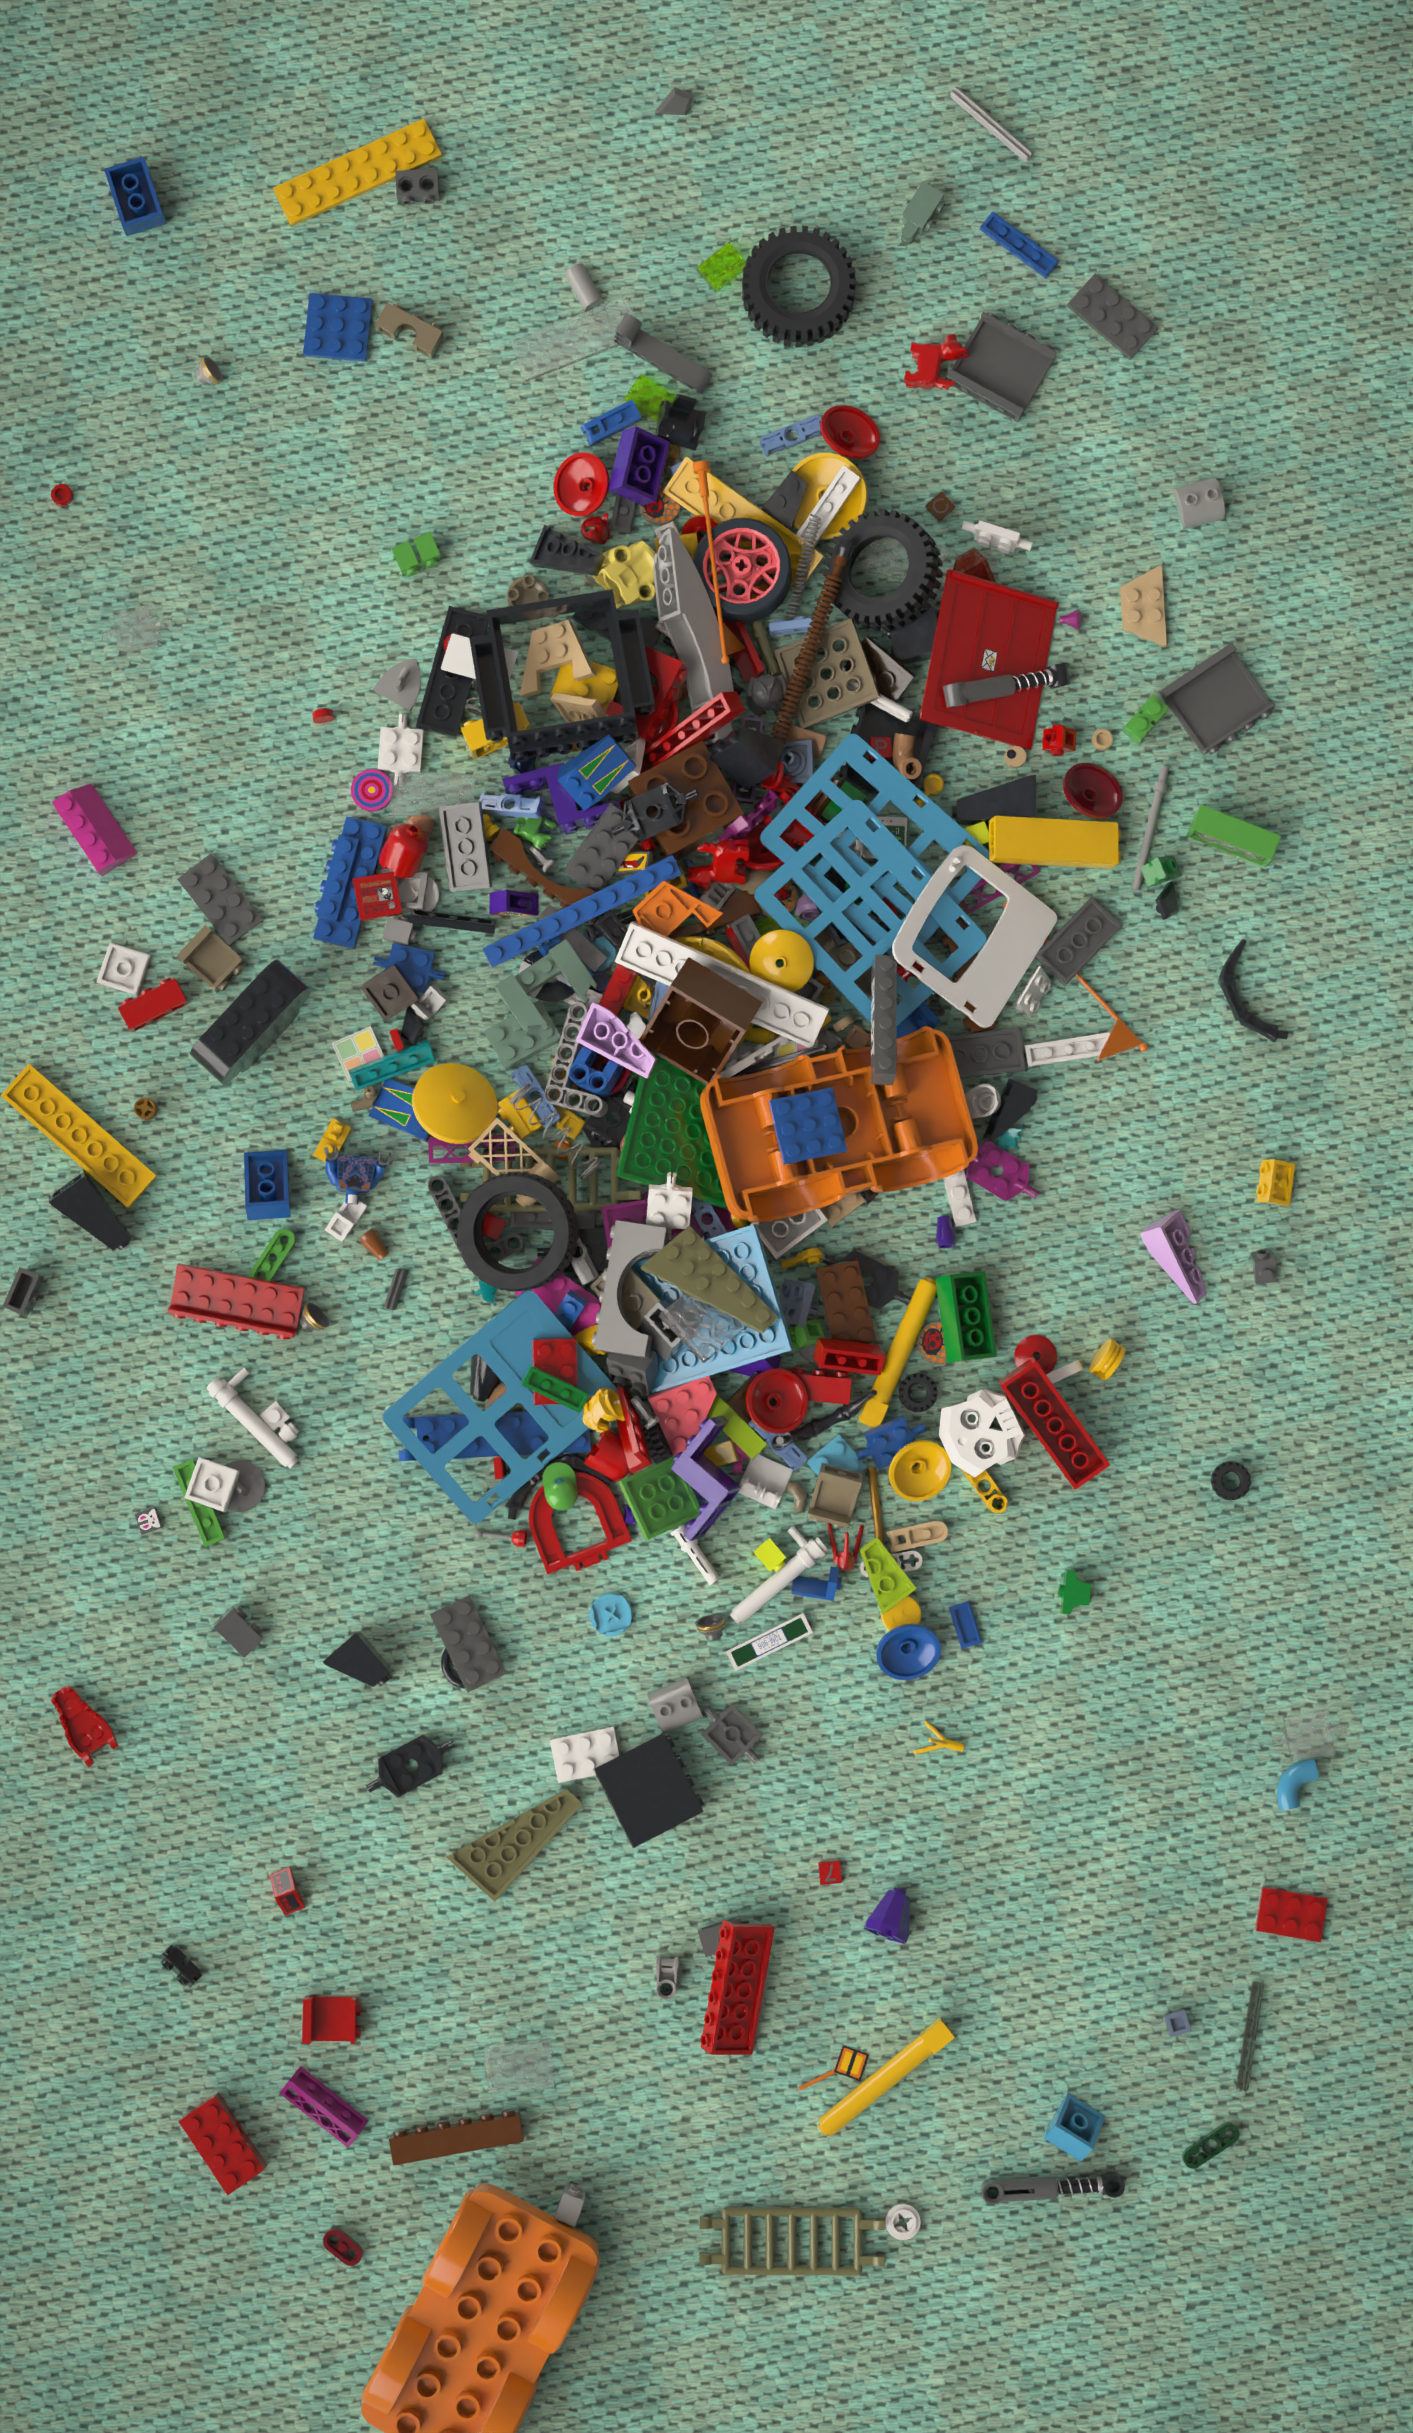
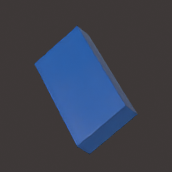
M967 1601L948 1607L961 1649L982 1643L970 1602Z

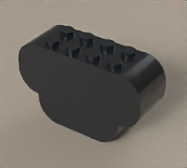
M278 959L274 960L260 972L192 1047L190 1055L220 1083L226 1085L240 1072L243 1073L253 1066L290 1026L299 1014V1008L309 997L311 989Z

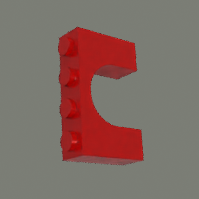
M645 646L649 673L657 678L659 690L654 700L656 712L649 716L636 715L638 737L645 740L646 743L652 744L659 734L663 720L669 714L672 701H675L678 696V689L681 683L688 676L689 668L682 661ZM610 701L605 713L608 716L623 714L622 705Z

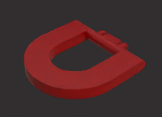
M574 1472L578 1495L585 1497L593 1504L607 1538L605 1541L565 1556L552 1523L554 1508L546 1500L543 1485L536 1492L531 1502L529 1526L547 1575L571 1565L575 1566L577 1572L582 1570L580 1562L583 1563L584 1568L601 1562L599 1554L602 1555L605 1561L609 1559L607 1551L632 1542L615 1496L602 1481L594 1476Z

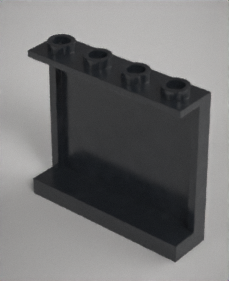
M869 703L858 707L855 717H859L857 725L853 724L850 734L858 735L868 745L870 737H891L893 750L895 733L916 736L914 758L921 763L922 770L917 778L908 780L919 789L937 724L923 721L920 717L912 716L909 722H904ZM867 751L863 755V757L871 764H873L876 761L870 760V753H868ZM893 757L891 760H886L894 767ZM846 763V766H841L838 776L842 778L841 784L847 781L855 788L879 794V791L848 763Z
M664 1733L593 1768L632 1848L704 1812L702 1809L704 1802L699 1794L695 1795L692 1789L695 1786L689 1774L685 1775L682 1769L685 1766L680 1755L676 1756L672 1749L675 1747L670 1735L665 1736Z

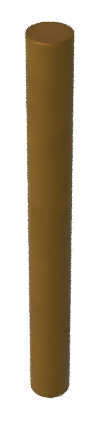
M875 1467L867 1468L875 1538L878 1537L885 1547Z

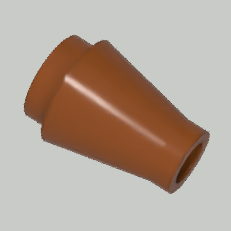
M373 1228L359 1238L362 1242L361 1245L379 1261L389 1254L378 1231L375 1232Z

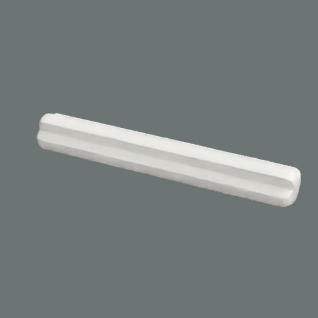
M856 680L851 681L848 686L849 690H857L859 683ZM881 694V698L870 702L904 722H909L913 715L912 711Z

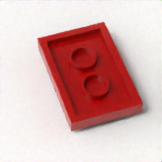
M576 1338L532 1339L533 1366L577 1387ZM533 1391L534 1405L560 1404Z
M1262 1887L1255 1930L1321 1942L1328 1899Z

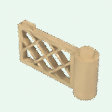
M498 1118L468 1148L471 1152L468 1156L477 1164L481 1161L496 1176L501 1175L499 1172L507 1174L508 1172L523 1173L529 1171L528 1173L542 1176L553 1183L560 1177ZM497 1125L504 1130V1139H492V1130ZM507 1133H508L513 1139H507ZM489 1134V1140H484L485 1137ZM516 1141L520 1145V1154H508L507 1142ZM482 1142H489V1155H480L475 1148ZM492 1142H504L505 1154L492 1155ZM523 1148H524L529 1154H523ZM520 1156V1169H508V1157ZM523 1156H532L538 1163L532 1169H523ZM490 1157V1163L484 1158ZM493 1157H505V1170H496L493 1167ZM517 1195L518 1197L515 1199L523 1208L526 1206L531 1208L537 1202V1200L524 1195Z

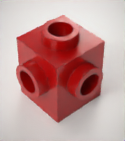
M1061 724L1052 725V728L1043 729L1042 750L1050 752L1051 756H1064V753L1076 751L1077 730Z

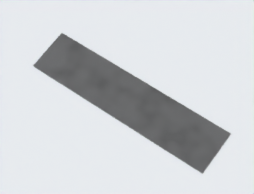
M549 904L538 920L548 917L557 911ZM576 928L559 935L562 941L565 939L568 941L578 957L594 972L607 959Z

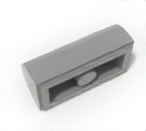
M582 263L576 264L566 271L565 277L585 312L603 303L601 295Z

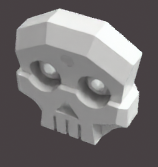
M984 1388L969 1395L965 1402L942 1408L939 1437L951 1462L976 1477L995 1463L1002 1465L1018 1457L1026 1432L1007 1395L995 1393ZM970 1414L975 1415V1422L969 1421L968 1416ZM995 1418H997L1002 1429L991 1427ZM983 1444H988L990 1446V1450L988 1452L983 1450Z

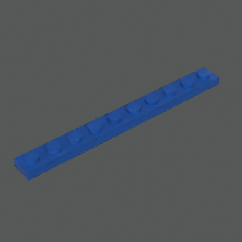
M671 855L483 948V951L491 967L494 968L656 888L662 881L669 882L683 875L675 856Z

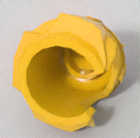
M606 1387L599 1389L594 1396L586 1400L583 1406L582 1420L585 1425L590 1429L596 1430V1432L607 1431L610 1427V1421L616 1419L625 1421L619 1396L612 1389Z

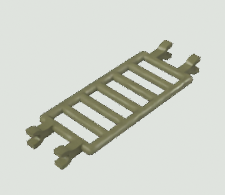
M583 1147L577 1155L589 1156V1160L596 1156H611V1203H598V1168L589 1175V1203H577V1169H571V1162L579 1148H574L564 1154H557V1148H530L539 1157L547 1156V1165L554 1171L555 1156H568V1199H570L575 1209L574 1212L601 1211V1207L619 1204V1201L641 1200V1191L619 1192V1177H616L620 1157L617 1147ZM505 1148L496 1150L499 1154H505ZM515 1148V1154H520V1148ZM523 1148V1154H529V1153ZM559 1148L558 1152L561 1153L570 1148ZM489 1149L483 1150V1155L489 1153ZM523 1156L525 1157V1169H532L534 1167V1158L532 1156ZM577 1157L574 1160L572 1167H577ZM596 1159L589 1162V1166L592 1165ZM508 1161V1169H512V1161ZM476 1162L460 1163V1168L462 1169L483 1168V1182L491 1178V1171L482 1162H479V1164ZM460 1193V1202L465 1203L468 1196H471L472 1193ZM513 1195L504 1198V1204H494L488 1213L548 1211L542 1204H534L531 1208L528 1206L523 1208L520 1204H513Z
M725 2207L722 2209V2217H700V2229L722 2228L721 2253H699V2265L721 2264V2271L725 2275L859 2276L862 2273V2265L885 2267L884 2254H862V2229L885 2230L884 2218L862 2219V2210L860 2208ZM730 2216H744L743 2266H730ZM752 2216H766L765 2266H752ZM774 2217H788L787 2266H774ZM796 2217H810L809 2266H796ZM818 2217H832L831 2266H818ZM840 2217H854L853 2267L840 2266Z

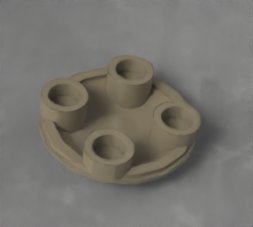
M525 575L514 580L507 591L509 606L549 599L548 590L544 583L532 575Z
M746 867L744 870V875H746L745 885L734 883V885L738 889L747 890L748 894H754L756 889L774 873V869L757 870Z

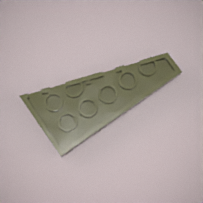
M690 1225L641 1266V1270L652 1273L658 1279L678 1287V1290L719 1309L725 1315L728 1314L736 1318L740 1323L761 1334L778 1321L779 1317Z
M567 1788L446 1858L495 1902L579 1809L583 1802Z

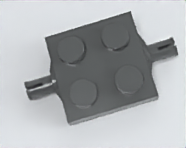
M733 1704L719 1714L710 1705L703 1710L712 1721L701 1735L731 1766L745 1755L754 1764L757 1763V1760L761 1759L752 1748L763 1734Z

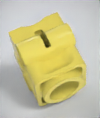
M644 541L636 542L629 547L620 545L602 553L605 559L598 576H593V578L605 590L613 589L616 608L628 604L637 605L649 601L655 596L653 574L655 551Z

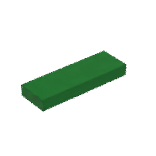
M530 1365L521 1383L522 1386L578 1413L581 1412L589 1396L588 1392Z

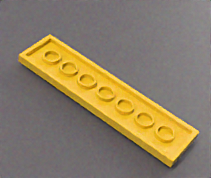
M423 118L273 187V191L292 227L396 179L395 171L416 170L442 158V154Z
M686 456L663 490V493L695 516H705L698 474L693 472V463L695 461ZM708 472L709 497L707 498L710 518L714 519L718 524L735 518H750L772 527L781 536L788 548L792 568L790 585L801 586L793 581L803 582L795 579V577H802L796 575L797 572L803 573L798 571L797 568L805 569L799 567L798 564L806 565L799 562V560L808 561L800 558V556H807L801 554V552H808L802 549L803 547L810 548L803 545V543L807 542ZM741 541L739 548L742 550H752V542ZM756 543V549L763 547ZM815 548L811 550L813 554H811L810 566L807 567L809 571H806L808 575H805L807 577L805 579L806 582L825 556ZM763 558L758 560L764 566L768 563Z
M28 1064L0 1095L127 1208H130L158 1177L32 1065Z

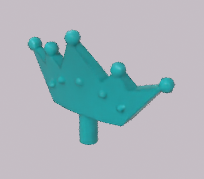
M1010 1128L1006 1133L1002 1134V1137L997 1141V1146L1006 1150V1152L1009 1151L1007 1146L1015 1147L1019 1150L1020 1148L1017 1146L1015 1138L1021 1139L1018 1133L1024 1131L1025 1128Z
M480 1280L481 1290L475 1291V1295L482 1294L484 1301L496 1306L493 1299L497 1298L498 1295L493 1294L498 1289Z

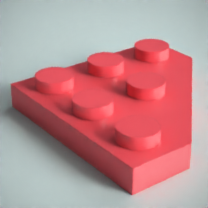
M710 1376L668 1388L648 1397L656 1417L660 1420L659 1424L674 1456L685 1451L688 1447L686 1445L687 1441L693 1435L696 1436L699 1433V1426L709 1413L717 1394Z

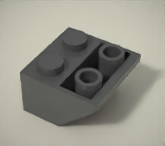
M668 1300L658 1302L644 1316L638 1328L640 1333L652 1337L651 1346L666 1362L696 1333Z
M650 1350L649 1359L610 1353L606 1360L611 1383L616 1388L623 1386L627 1391L638 1396L647 1398L651 1396L658 1370L657 1352Z

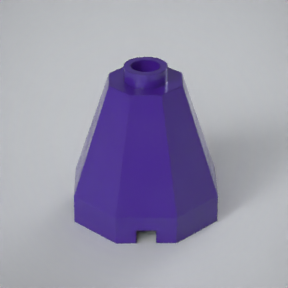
M896 1887L893 1890H888L866 1920L863 1929L874 1935L887 1937L890 1941L902 1944L907 1943L910 1928V1897L906 1896V1891Z

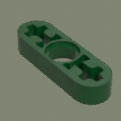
M1223 2123L1186 2148L1182 2154L1183 2162L1191 2169L1200 2167L1239 2139L1238 2128L1233 2123ZM1226 2128H1229L1230 2130L1234 2129V2131L1232 2132L1233 2137H1224L1222 2139L1224 2144L1221 2145V2142L1215 2135L1219 2134V2136L1222 2137L1226 2134ZM1209 2139H1213L1217 2143L1216 2149L1213 2151L1205 2149V2142ZM1200 2146L1206 2156L1203 2158L1202 2154H1199L1196 2157L1197 2161L1195 2163L1192 2161L1187 2162L1189 2159L1188 2154L1191 2152L1194 2155L1200 2152L1197 2147Z

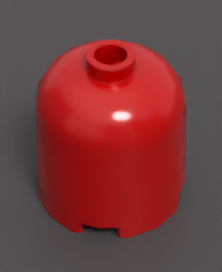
M408 823L394 827L380 852L379 862L384 869L389 868L394 871L393 875L396 877L412 878L419 871L428 849L429 843L425 832L419 827Z
M609 1428L607 1431L601 1432L599 1435L601 1439L597 1446L593 1444L591 1452H588L584 1464L614 1481H620L628 1474L632 1476L633 1473L628 1468L621 1437Z

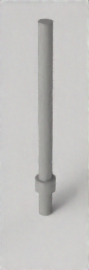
M1161 766L1158 781L1154 784L1153 791L1155 793L1132 890L1140 891L1143 873L1140 867L1147 863L1162 796L1166 793L1167 789L1166 780L1169 768L1166 766Z

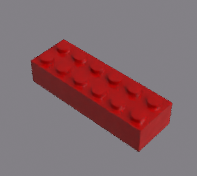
M1034 1357L998 1381L1003 1391L1074 1490L1110 1466L1108 1460Z

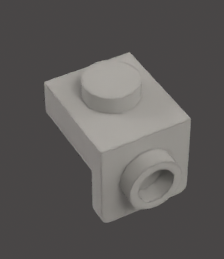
M433 984L411 1007L415 1010L418 1017L427 1021L438 1013L449 998Z

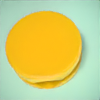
M1108 1339L1092 1359L1089 1372L1098 1376L1103 1381L1107 1380L1120 1365L1126 1348L1116 1343L1115 1340Z
M907 1596L885 1614H881V1620L889 1631L906 1624L919 1625L921 1609L915 1599Z

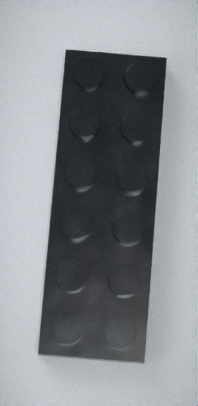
M449 606L416 728L458 738L465 705L467 704L474 678L441 670L446 653L444 640L451 634L467 638L486 635L489 624L487 615Z

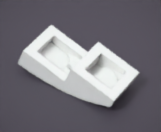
M359 1199L358 1205L345 1204L344 1202L327 1225L325 1231L343 1242L355 1227L368 1205Z

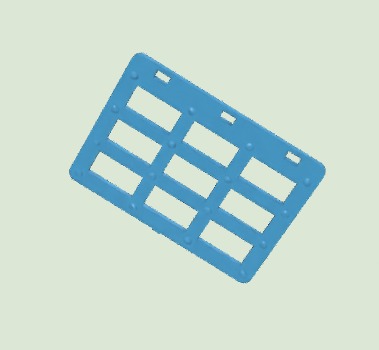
M849 734L760 835L761 843L782 862L788 861L796 851L779 836L794 819L799 821L814 836L825 827L805 809L820 790L842 810L853 801L830 781L831 777L846 762L879 791V794L867 806L875 816L891 801L924 831L907 850L931 876L935 872L918 857L933 840L950 854L953 849L962 846V843L967 839L976 847L975 850L989 860V851L856 734ZM866 751L876 759L873 764L863 757ZM916 795L926 803L923 808L913 801ZM870 818L865 823L873 832L879 829ZM848 828L840 838L836 837L830 844L862 877L871 867L849 848L857 837ZM822 857L814 867L808 863L802 870L833 903L843 893L824 877V874L831 868V865ZM967 866L964 867L968 871L954 887L951 888L948 885L944 890L957 905L982 878ZM914 867L912 871L920 879L924 878V876ZM888 871L884 877L881 876L871 886L881 899L885 897L906 916L913 907V904L893 887L897 880ZM864 900L859 906L853 902L842 912L843 915L876 944L888 932L868 916L872 909ZM929 915L917 935L918 940L922 944L939 927ZM892 947L886 952L889 956H893Z
M854 800L756 889L754 897L783 930L793 931L801 935L808 942L814 955V966L818 971L821 970L871 1024V1000L854 981L872 965L875 955H883L892 947L907 915L900 920L870 886L888 870L904 889L917 900L932 876L862 801ZM869 818L879 828L875 832L865 824ZM847 827L879 860L862 877L830 844ZM819 853L851 886L833 903L802 870ZM914 867L924 876L920 881L911 873ZM790 879L823 912L805 929L774 896ZM944 891L929 913V916L959 948L942 964L917 937L912 949L920 958L946 978H949L985 945L986 935ZM859 896L891 929L874 946L867 941L842 913ZM959 916L969 925L965 930L956 922ZM831 922L863 955L846 972L814 940ZM898 973L897 993L903 1000L897 1004L896 1027L934 992L923 982L913 990Z

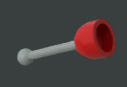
M480 1529L475 1531L477 1538L484 1536L511 1539L512 1543L517 1547L525 1548L527 1530H516L512 1535L487 1533Z

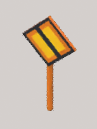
M843 2045L835 2069L799 2086L798 2090H803L835 2073L860 2081L869 2054Z

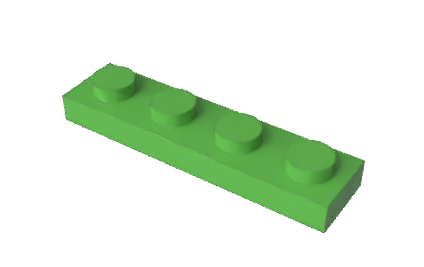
M194 1459L172 1467L184 1497L196 1466ZM185 1498L204 1546L208 1547L226 1539L214 1508Z

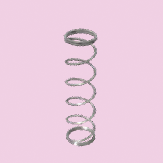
M530 1084L525 1085L510 1099L509 1103L511 1105L515 1104L516 1110H523L540 1101L530 1116L529 1124L535 1125L553 1116L543 1133L544 1140L551 1139L568 1130L557 1147V1154H564L581 1145L571 1162V1169L580 1168L596 1159L581 1174L580 1178L584 1180L599 1167L602 1161L596 1156L577 1167H572L574 1160L584 1146V1142H580L572 1148L559 1153L558 1150L571 1128L567 1127L557 1134L545 1138V1133L557 1113L554 1112L538 1122L531 1123V1119L543 1098H539L529 1105L518 1109L517 1104L519 1100L531 1088Z

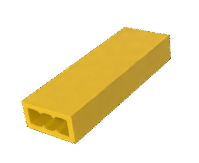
M994 816L989 820V861L992 863L1112 869L1119 865L1121 860V851L1118 850L1121 830L1118 829L1117 822Z

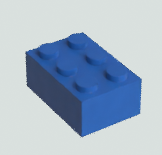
M144 156L104 169L126 236L166 224Z

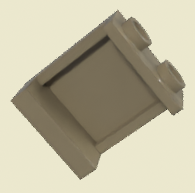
M206 925L177 955L187 967L216 993L219 990L224 991L229 986L231 977L234 974L236 976L239 975L245 968V960Z
M821 1463L807 1517L816 1522L831 1523L838 1528H849L864 1474Z

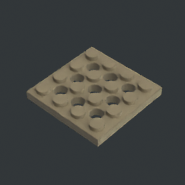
M851 618L826 628L825 631L822 630L824 632V635L820 636L822 641H818L821 644L815 647L819 648L818 650L824 649L825 657L822 660H817L816 657H813L815 661L810 662L813 666L808 667L811 669V672H806L809 674V677H812L813 684L809 688H801L804 692L798 694L802 695V698H797L800 700L799 704L795 703L798 705V709L795 710L797 711L796 715L801 728L808 729L881 698L855 623ZM804 638L774 651L786 687L792 685L789 683L790 679L794 680L791 678V675H796L793 673V669H797L794 666L797 659L800 658L798 657L799 653L804 654L800 652V649L804 648L802 644L807 643L804 641ZM838 641H843L845 644L841 652L835 651V644ZM851 661V669L844 672L842 670L843 662ZM831 669V678L824 680L822 677L823 671ZM857 680L859 683L857 690L850 691L849 683ZM838 688L839 696L836 699H830V691ZM818 696L820 703L817 707L812 708L810 700Z

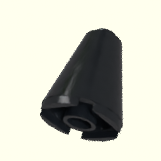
M475 1354L471 1357L470 1394L473 1395V1399L485 1402L498 1386L500 1379L480 1355Z

